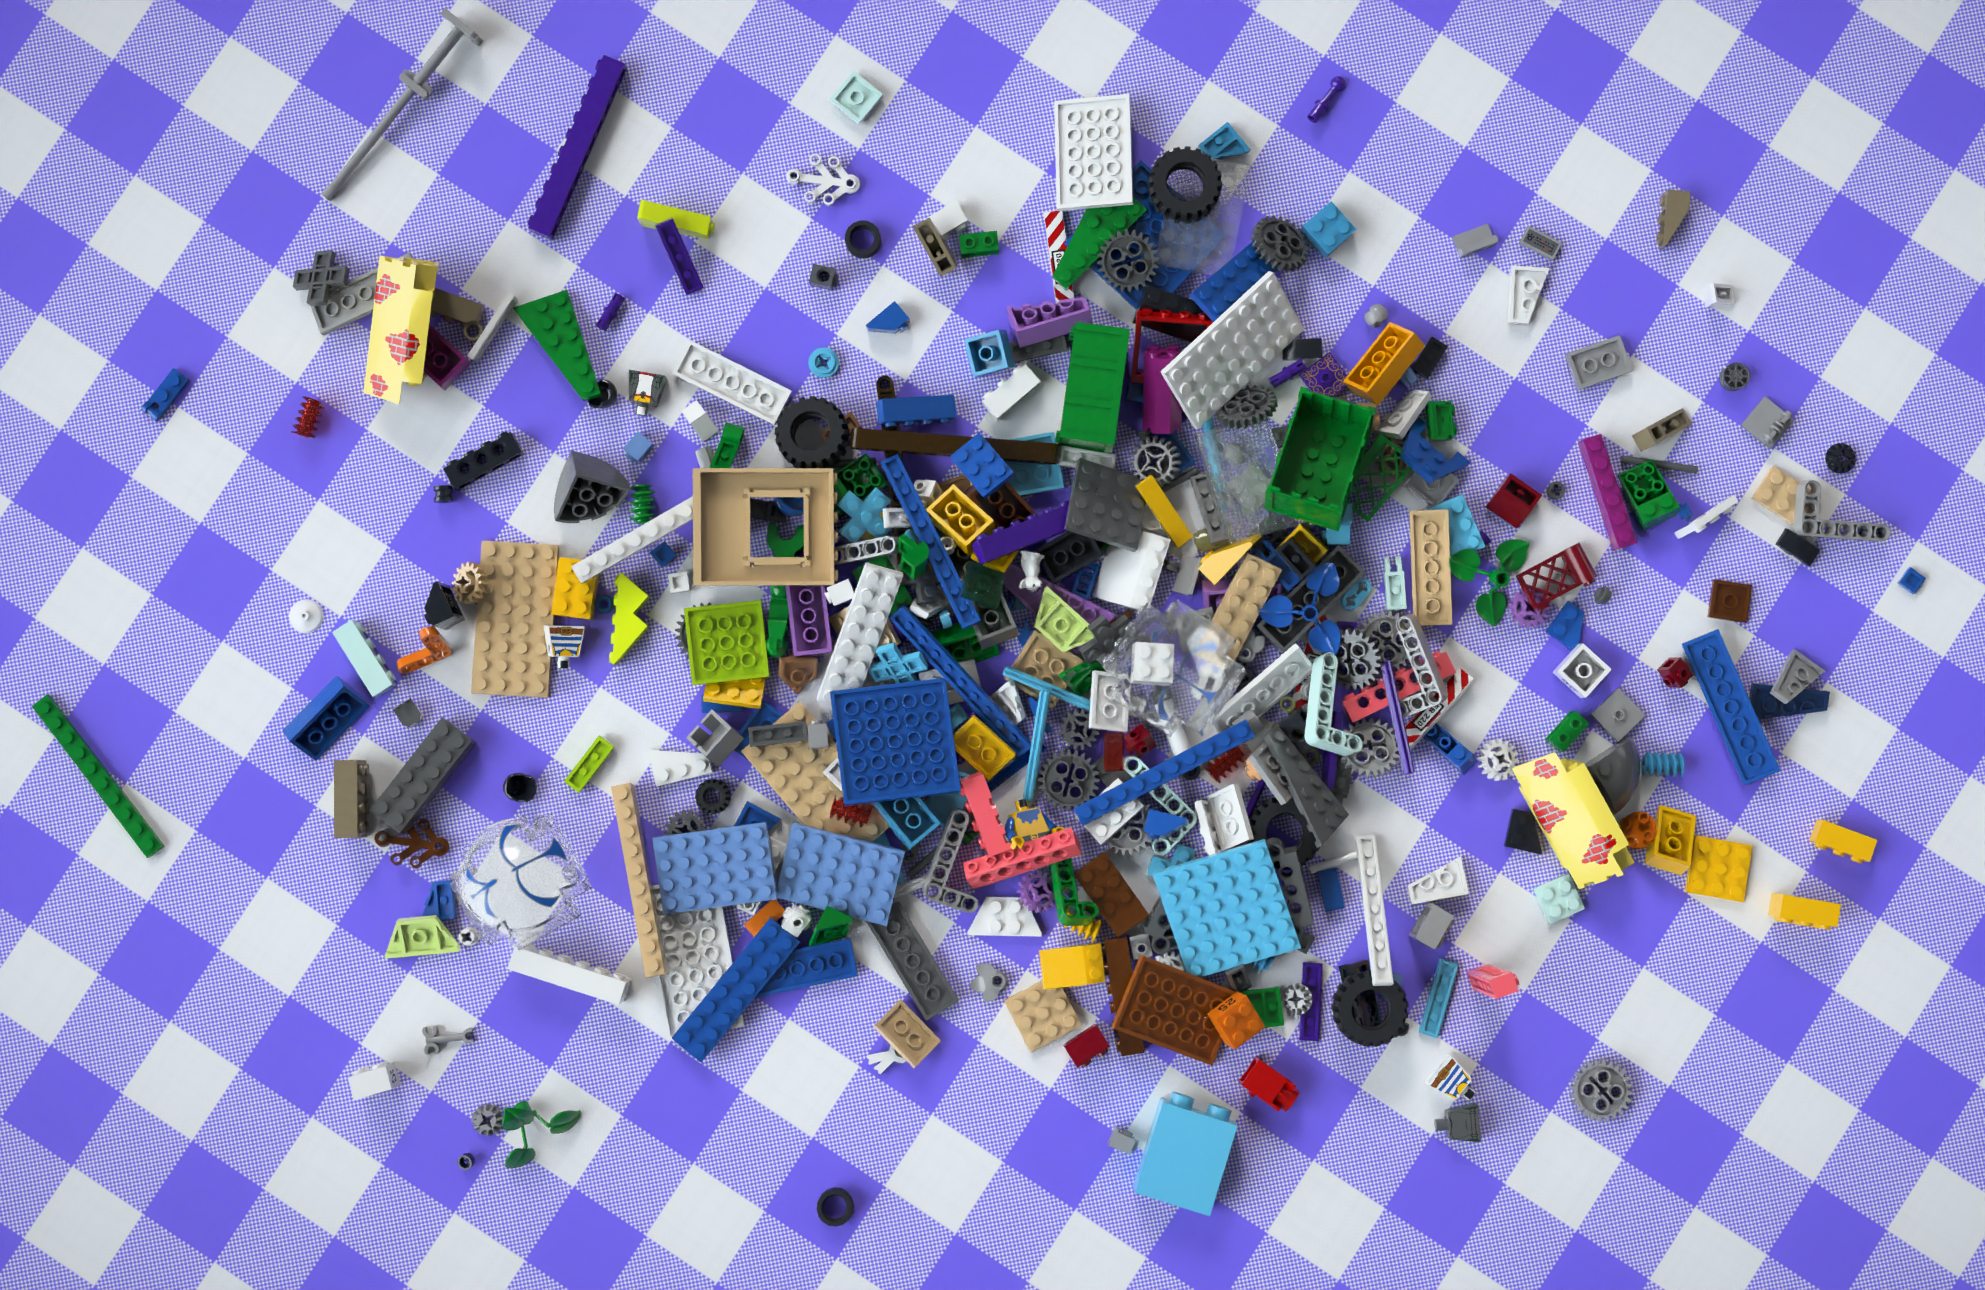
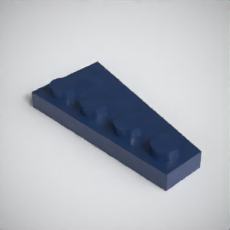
M1751 683L1749 699L1758 720L1822 712L1828 709L1829 691L1805 688L1791 701L1784 704L1770 694L1773 685Z

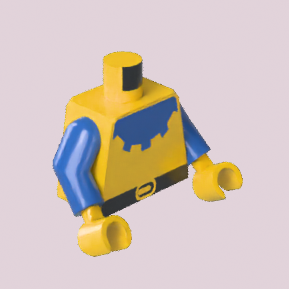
M1026 799L1015 801L1017 812L1008 815L1004 828L1005 835L1011 844V849H1015L1017 845L1022 849L1025 842L1065 830L1063 827H1057L1038 807L1028 809Z

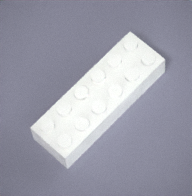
M527 942L514 946L507 968L509 970L617 1005L625 1000L631 979H628L624 973L616 972L612 974L608 972V968L602 966L594 968L590 966L591 963L583 960L575 962L572 961L571 956L561 954V956L553 955L554 951L546 948L538 950L535 949L536 945Z

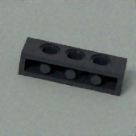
M503 432L493 442L487 441L480 445V449L466 452L462 459L458 461L454 459L446 464L447 467L443 468L453 488L459 491L524 455L525 453L512 432ZM499 446L504 447V452L501 455L496 454V449ZM482 455L487 456L485 464L479 463V458ZM469 464L471 467L470 471L463 474V466Z

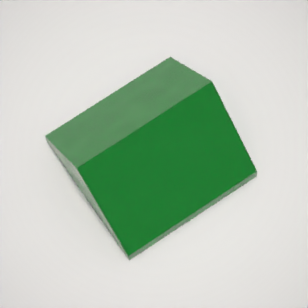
M826 906L809 942L810 947L846 937L853 922L852 917Z

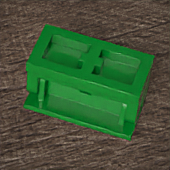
M997 231L959 235L961 259L999 254Z
M1451 400L1448 402L1428 401L1425 406L1428 441L1452 440L1454 435L1457 434L1456 424H1453L1455 406L1452 405Z
M1575 710L1574 712L1569 711L1545 740L1558 752H1564L1588 726L1589 722Z

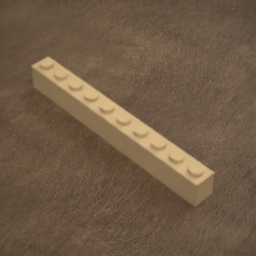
M631 783L612 786V795L645 977L654 978L668 975L635 787Z

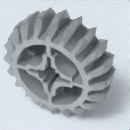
M1154 436L1153 442L1150 437H1146V443L1140 440L1141 447L1138 445L1134 446V449L1138 452H1131L1130 454L1135 457V459L1129 460V463H1135V466L1131 467L1130 470L1137 471L1133 476L1138 477L1140 475L1139 480H1144L1149 476L1145 472L1154 469L1161 475L1159 478L1154 477L1160 487L1164 486V481L1167 484L1171 483L1169 476L1174 479L1176 475L1173 471H1180L1178 467H1175V464H1181L1180 460L1176 461L1175 457L1180 456V453H1173L1177 447L1170 448L1172 441L1164 444L1165 437H1161L1160 441H1158V436ZM1158 446L1165 450V452L1157 455L1149 447ZM1144 451H1145V453H1146L1145 456H1146V458H1147V462H1146V464L1142 467V465H1141V457H1142V454H1143ZM1153 457L1154 459L1160 458L1157 462V467L1156 465L1149 466L1154 461ZM1169 457V468L1165 472L1163 462Z

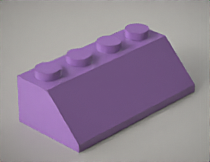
M786 586L794 656L832 653L825 586Z

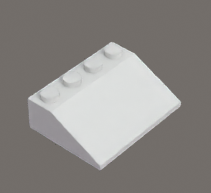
M1141 531L1136 552L1109 544L1106 550L1107 556L1104 557L1092 597L1147 614L1171 539Z

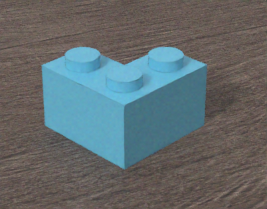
M1352 504L1347 506L1339 532L1324 528L1321 531V540L1325 542L1326 546L1350 545V525L1353 523Z

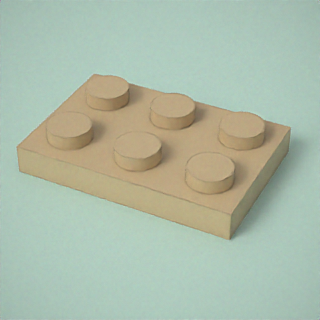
M1771 466L1751 499L1793 525L1796 488L1799 482L1777 467ZM1806 504V506H1805L1806 512L1809 511V505H1808V504Z
M901 999L873 1026L913 1068L941 1042Z

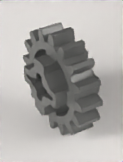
M1074 709V714L1068 711V718H1061L1064 724L1058 725L1063 728L1062 731L1058 732V734L1064 735L1061 741L1067 740V747L1072 744L1074 745V750L1078 746H1080L1081 750H1084L1085 744L1091 747L1090 741H1097L1094 735L1100 734L1096 729H1092L1090 737L1086 734L1089 727L1090 712L1086 715L1084 714V709L1080 713H1078L1077 709ZM1076 717H1084L1087 720L1085 722H1080L1076 719ZM1070 721L1072 725L1071 731L1066 733V726ZM1075 723L1078 726L1084 727L1082 730L1084 737L1082 734L1074 732L1076 729ZM1079 737L1083 742H1074L1071 738Z
M682 810L681 815L675 812V818H668L671 823L665 824L669 831H665L664 834L673 835V831L677 832V834L684 833L678 828H685L686 825L690 832L706 830L707 827H702L701 825L705 822L704 820H698L700 814L693 816L692 810L688 814H686L685 810ZM685 818L682 824H675L679 819ZM693 821L697 824L698 830L693 827Z

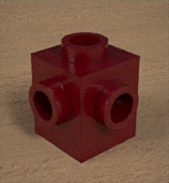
M1681 657L1668 658L1657 669L1663 678V682L1668 687L1682 688L1687 685L1688 680L1693 676L1689 666Z
M1142 724L1123 736L1126 741L1125 748L1130 755L1134 753L1137 758L1142 757L1157 746L1151 734Z

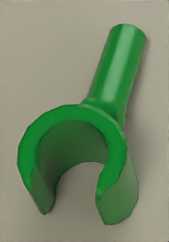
M965 831L961 842L969 844L979 832L973 831L971 834H968Z

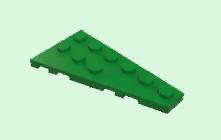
M1134 197V205L1086 209L1052 276L1065 291L1100 258L1097 256V254L1103 253L1100 246H1107L1104 240L1111 241V234L1116 238L1117 231H1120L1123 235L1125 229L1128 230L1147 212V209Z
M564 290L514 307V311L581 399L587 401L602 396L568 291Z

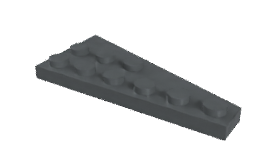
M1276 725L1263 738L1273 758L1278 760L1282 768L1279 771L1282 777H1286L1289 783L1287 787L1300 814L1305 816L1308 822V831L1313 832L1316 838L1314 843L1319 848L1342 824L1349 813L1281 728Z

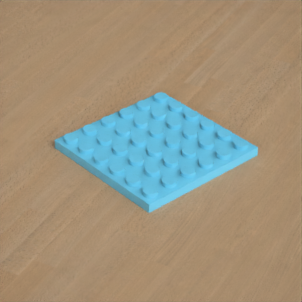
M1265 839L1153 872V877L1186 972L1203 977L1237 967L1241 964L1245 965L1301 948Z

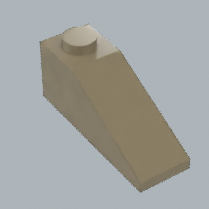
M930 217L913 226L940 277L957 268L958 262Z
M1682 408L1635 433L1632 437L1640 452L1687 428L1692 423Z

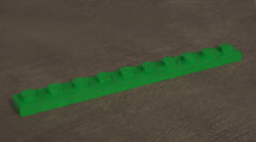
M47 694L32 705L33 709L146 858H150L162 849L164 844L53 698Z

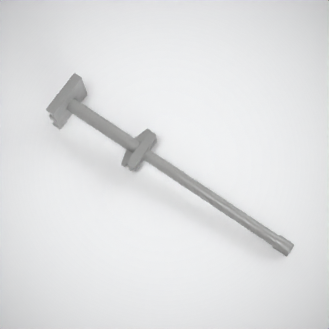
M446 8L440 14L454 28L417 74L404 69L403 73L399 75V79L408 87L332 183L322 192L321 195L327 200L331 201L343 183L415 93L425 100L429 99L433 91L426 81L463 34L477 46L482 43L483 40L475 31Z

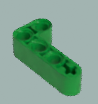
M1069 858L1050 864L1059 922L1064 926L1090 925L1097 916L1099 909L1093 902L1078 901L1072 859Z

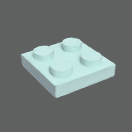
M853 71L830 98V102L860 125L881 100L883 94Z
M1569 873L1533 888L1548 924L1557 922L1585 909Z

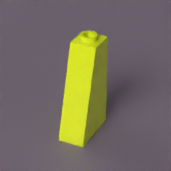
M646 200L640 201L637 219L642 227L656 229L655 224L673 217L680 234L709 239L710 234L714 233L715 223H713L711 216Z

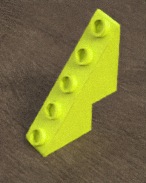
M621 572L615 577V587H618V592L614 595L616 614L613 613L612 625H615V633H611V644H614L613 652H610L609 662L616 666L650 628L636 615L649 600L650 596Z

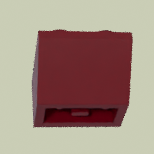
M1510 473L1504 478L1485 508L1517 529L1533 510L1542 494Z
M1096 1023L1063 1044L1077 1068L1088 1066L1092 1063L1091 1059L1096 1055L1098 1057L1103 1056L1108 1052L1107 1048L1110 1047Z

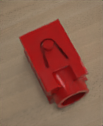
M1258 1057L1253 1059L1246 1072L1238 1081L1249 1090L1251 1097L1254 1098L1256 1095L1277 1111L1280 1109L1285 1112L1289 1110L1299 1095V1090L1296 1089V1085Z

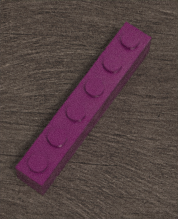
M1595 435L1579 441L1578 445L1613 551L1636 544L1637 541L1602 435Z

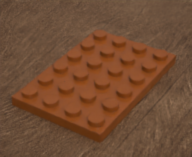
M1140 954L1111 1027L1213 1066L1223 1040L1207 1013L1236 991Z

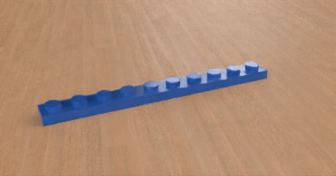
M896 454L881 461V466L919 543L924 541L929 548L928 561L963 631L981 623L899 455Z
M904 604L889 616V619L993 732L1016 752L1017 757H1020L1031 748L1032 742Z
M1245 719L1075 807L1074 811L1082 826H1085L1255 738V735Z

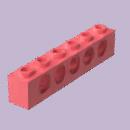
M1440 651L1432 654L1442 679L1456 673L1447 652L1440 653ZM1420 659V660H1419L1420 663H1422V664L1425 663V662L1423 661V659ZM1404 667L1395 672V681H1399L1402 685L1401 690L1398 691L1399 700L1421 690L1418 681L1413 683L1410 680V674L1414 672L1413 668L1406 670ZM1427 673L1426 679L1432 682V676ZM1383 678L1377 680L1379 684L1373 687L1370 684L1360 689L1361 693L1357 695L1352 692L1343 697L1344 701L1340 702L1350 723L1358 721L1389 705ZM1377 689L1384 691V698L1382 700L1378 699L1375 695ZM1361 697L1367 700L1365 708H1361L1358 704V700Z
M1071 827L1025 842L1022 849L1017 845L1015 849L1007 850L992 857L985 855L964 862L963 866L966 880L973 889L1081 855L1082 851L1079 838Z
M1490 964L1467 971L1473 990L1492 998L1498 999L1519 991L1517 987L1519 980L1516 974H1512L1511 971Z

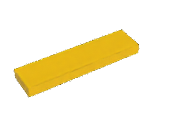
M1149 475L1135 486L1176 548H1179L1193 537L1152 475Z

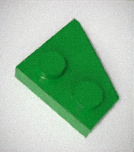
M1279 986L1242 991V994L1246 995L1265 1028L1284 1026Z

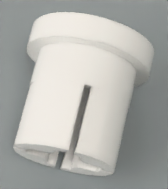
M466 927L459 934V941L466 946L475 945L480 938L479 931L474 927ZM471 933L470 938L472 940L466 941L467 936L465 934Z

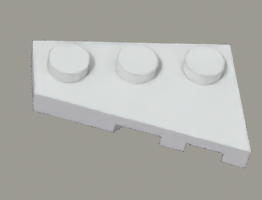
M647 750L656 787L713 773L710 760L702 753Z
M1461 856L1409 884L1407 888L1411 905L1468 895L1469 891Z

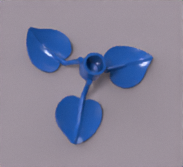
M1321 564L1309 573L1307 586L1315 591L1312 604L1305 605L1302 611L1292 610V602L1289 598L1283 595L1273 596L1259 610L1261 618L1268 624L1281 628L1292 623L1293 613L1302 615L1305 620L1313 621L1317 626L1309 632L1308 640L1310 645L1320 652H1331L1336 655L1340 646L1339 628L1331 620H1324L1319 624L1316 619L1318 611L1315 607L1318 593L1322 596H1331L1338 590L1340 582L1335 564Z

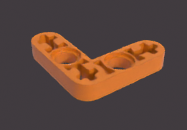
M428 626L419 631L421 641L426 648L397 660L396 664L399 673L407 674L451 655L449 643L435 627Z

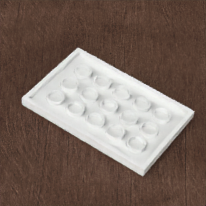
M1130 94L1054 101L1057 210L1066 211L1134 205Z

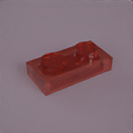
M1123 732L1104 733L1105 772L1124 771Z

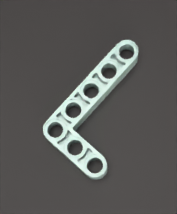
M1328 652L1313 660L1305 740L1313 747L1348 756L1360 751L1363 744L1357 735L1331 727L1338 659L1333 653Z
M1127 756L1122 762L1124 770L1132 778L1149 770L1135 756ZM1134 759L1137 763L1136 768L1129 770L1127 764L1130 760ZM1166 784L1162 785L1164 788L1163 795L1156 796L1155 789L1150 791L1149 794L1169 814L1183 817L1184 814L1190 813L1191 820L1174 837L1169 836L1165 839L1159 838V840L1152 839L1151 849L1158 855L1167 854L1197 822L1196 814ZM1175 799L1178 802V806L1171 810L1169 802ZM1164 841V849L1158 851L1156 849L1157 842Z

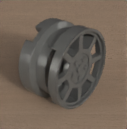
M1737 362L1724 367L1719 374L1721 386L1728 391H1737L1745 387L1750 379L1748 368Z

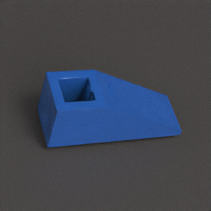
M1437 723L1423 737L1463 775L1477 762L1472 752Z

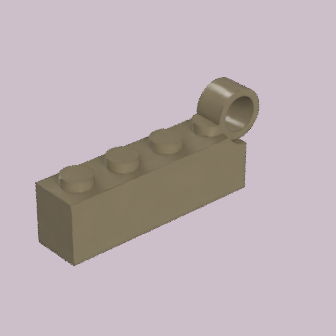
M435 288L430 316L436 317V315H439L446 322L453 324L456 321L461 323L460 326L464 328L465 337L471 342H476L484 331V328L480 325L485 311V307L482 304ZM474 326L479 327V335L477 337H470L469 330Z

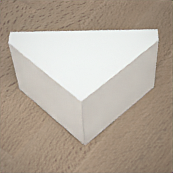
M1712 283L1702 289L1705 308L1735 304L1732 285Z
M697 400L681 411L703 442L719 432Z

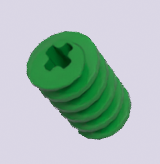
M653 485L631 486V490L636 491L631 494V497L636 499L631 501V505L635 506V508H632L630 512L636 514L630 517L632 521L636 522L633 524L644 525L651 521L649 520L650 517L655 516L654 513L649 512V510L655 508V506L650 505V502L655 501V498L650 497L651 494L655 493L654 490L650 489Z

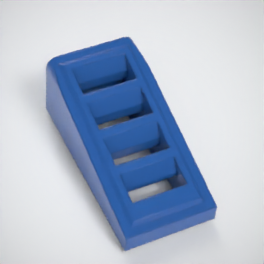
M1096 564L1086 568L1094 571V574L1083 570L1078 572L1071 590L1072 593L1089 600L1100 566ZM1081 575H1082V576L1087 577V578H1090V579H1092V580L1089 581V580H1086V579H1083V578H1080V577H1081ZM1078 583L1089 586V588L1079 586Z

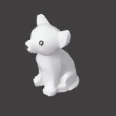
M1020 551L1021 566L1026 578L1021 581L1019 588H1026L1031 592H1035L1036 589L1042 587V581L1038 579V575L1040 573V562L1045 556L1039 553Z

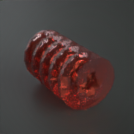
M303 396L302 398L307 402L300 403L304 409L298 410V413L302 417H295L299 424H293L297 431H291V433L305 438H315L316 436L311 431H318V428L314 426V424H320L316 416H323L318 410L325 409V406L318 400Z
M1237 746L1226 752V754L1220 755V759L1214 758V764L1208 761V769L1205 767L1204 769L1216 782L1221 783L1220 776L1227 778L1225 771L1233 773L1231 766L1238 768L1237 761L1244 763L1243 756L1245 755Z
M835 795L830 810V818L832 819L837 814V821H840L842 817H844V823L852 819L853 826L859 822V828H862L864 824L867 825L873 806H870L867 810L865 804H862L860 808L858 805L844 806L843 796L836 800Z

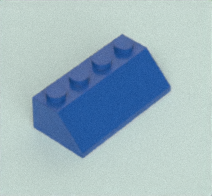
M336 675L282 731L290 743L316 761L370 705L349 684Z

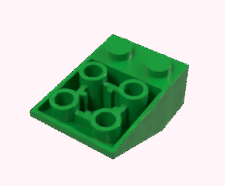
M865 453L836 472L837 485H834V492H837V504L849 490L864 501L875 487L881 490L888 483L868 454ZM834 504V512H837L838 519L847 514L837 504Z
M1652 459L1617 475L1633 516L1642 531L1677 516L1680 506Z

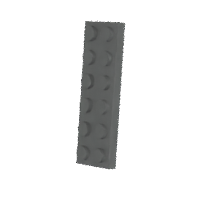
M899 901L892 905L887 926L866 921L926 1021L959 1001Z

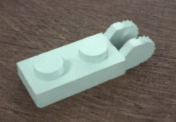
M1401 556L1395 558V572H1390L1389 557H1384V585L1387 611L1407 609Z

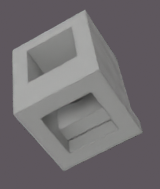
M1147 933L1128 936L1134 960L1139 959L1140 954L1147 957L1153 956ZM1139 945L1145 946V950L1143 952L1138 951Z
M1115 1125L1109 1138L1108 1146L1130 1155L1132 1150H1136L1139 1140L1132 1137L1133 1133L1123 1129L1120 1132L1119 1126Z

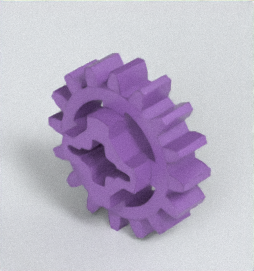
M1521 588L1520 594L1517 591L1514 592L1515 598H1509L1512 605L1507 606V608L1512 610L1508 616H1514L1512 622L1519 621L1518 627H1522L1525 624L1526 629H1529L1531 624L1533 628L1538 627L1537 622L1543 624L1542 618H1548L1549 615L1545 611L1550 610V607L1540 612L1538 609L1533 610L1531 607V611L1527 612L1526 608L1530 603L1524 597V591ZM1537 591L1534 592L1533 597H1535L1536 603L1542 601L1543 594L1539 595ZM1529 616L1533 620H1525L1523 617Z
M1036 870L1035 873L1031 871L1028 872V876H1022L1024 882L1018 883L1021 889L1017 890V893H1021L1018 900L1024 901L1023 907L1029 906L1028 911L1035 909V912L1038 913L1041 912V909L1042 911H1047L1048 907L1054 906L1052 902L1055 901L1051 876L1047 877L1046 871L1042 872V874L1040 870ZM1037 879L1035 883H1030L1031 880ZM1041 899L1046 900L1044 903L1038 904V902H1040Z

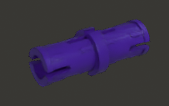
M614 293L607 307H604V312L596 323L599 329L607 331L610 323L617 317V312L625 301L623 296Z
M1300 358L1287 368L1286 366L1283 367L1281 372L1268 380L1272 387L1276 389V387L1287 380L1291 381L1295 375L1306 370L1307 367Z

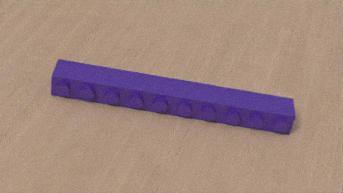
M603 55L602 59H599L596 64L595 70L597 71L588 82L589 89L587 94H583L581 98V108L574 114V124L572 128L567 130L565 136L567 140L558 151L559 158L557 163H553L550 170V179L546 180L543 185V195L536 201V211L528 220V228L531 232L549 240H553L627 70L625 63Z

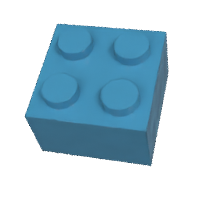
M1331 201L1304 224L1300 232L1305 234L1309 242L1326 259L1350 238L1357 229Z
M996 330L964 339L973 377H982L1015 367L1006 330Z

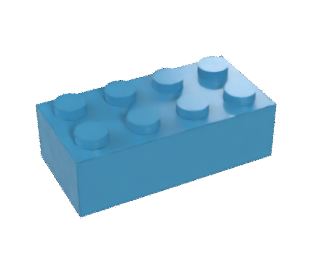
M920 797L870 803L908 850L941 824Z

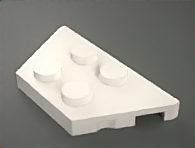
M986 896L968 930V935L1042 937L1032 912L1028 911L1029 906L1023 907L1024 901L1018 900L1019 897Z

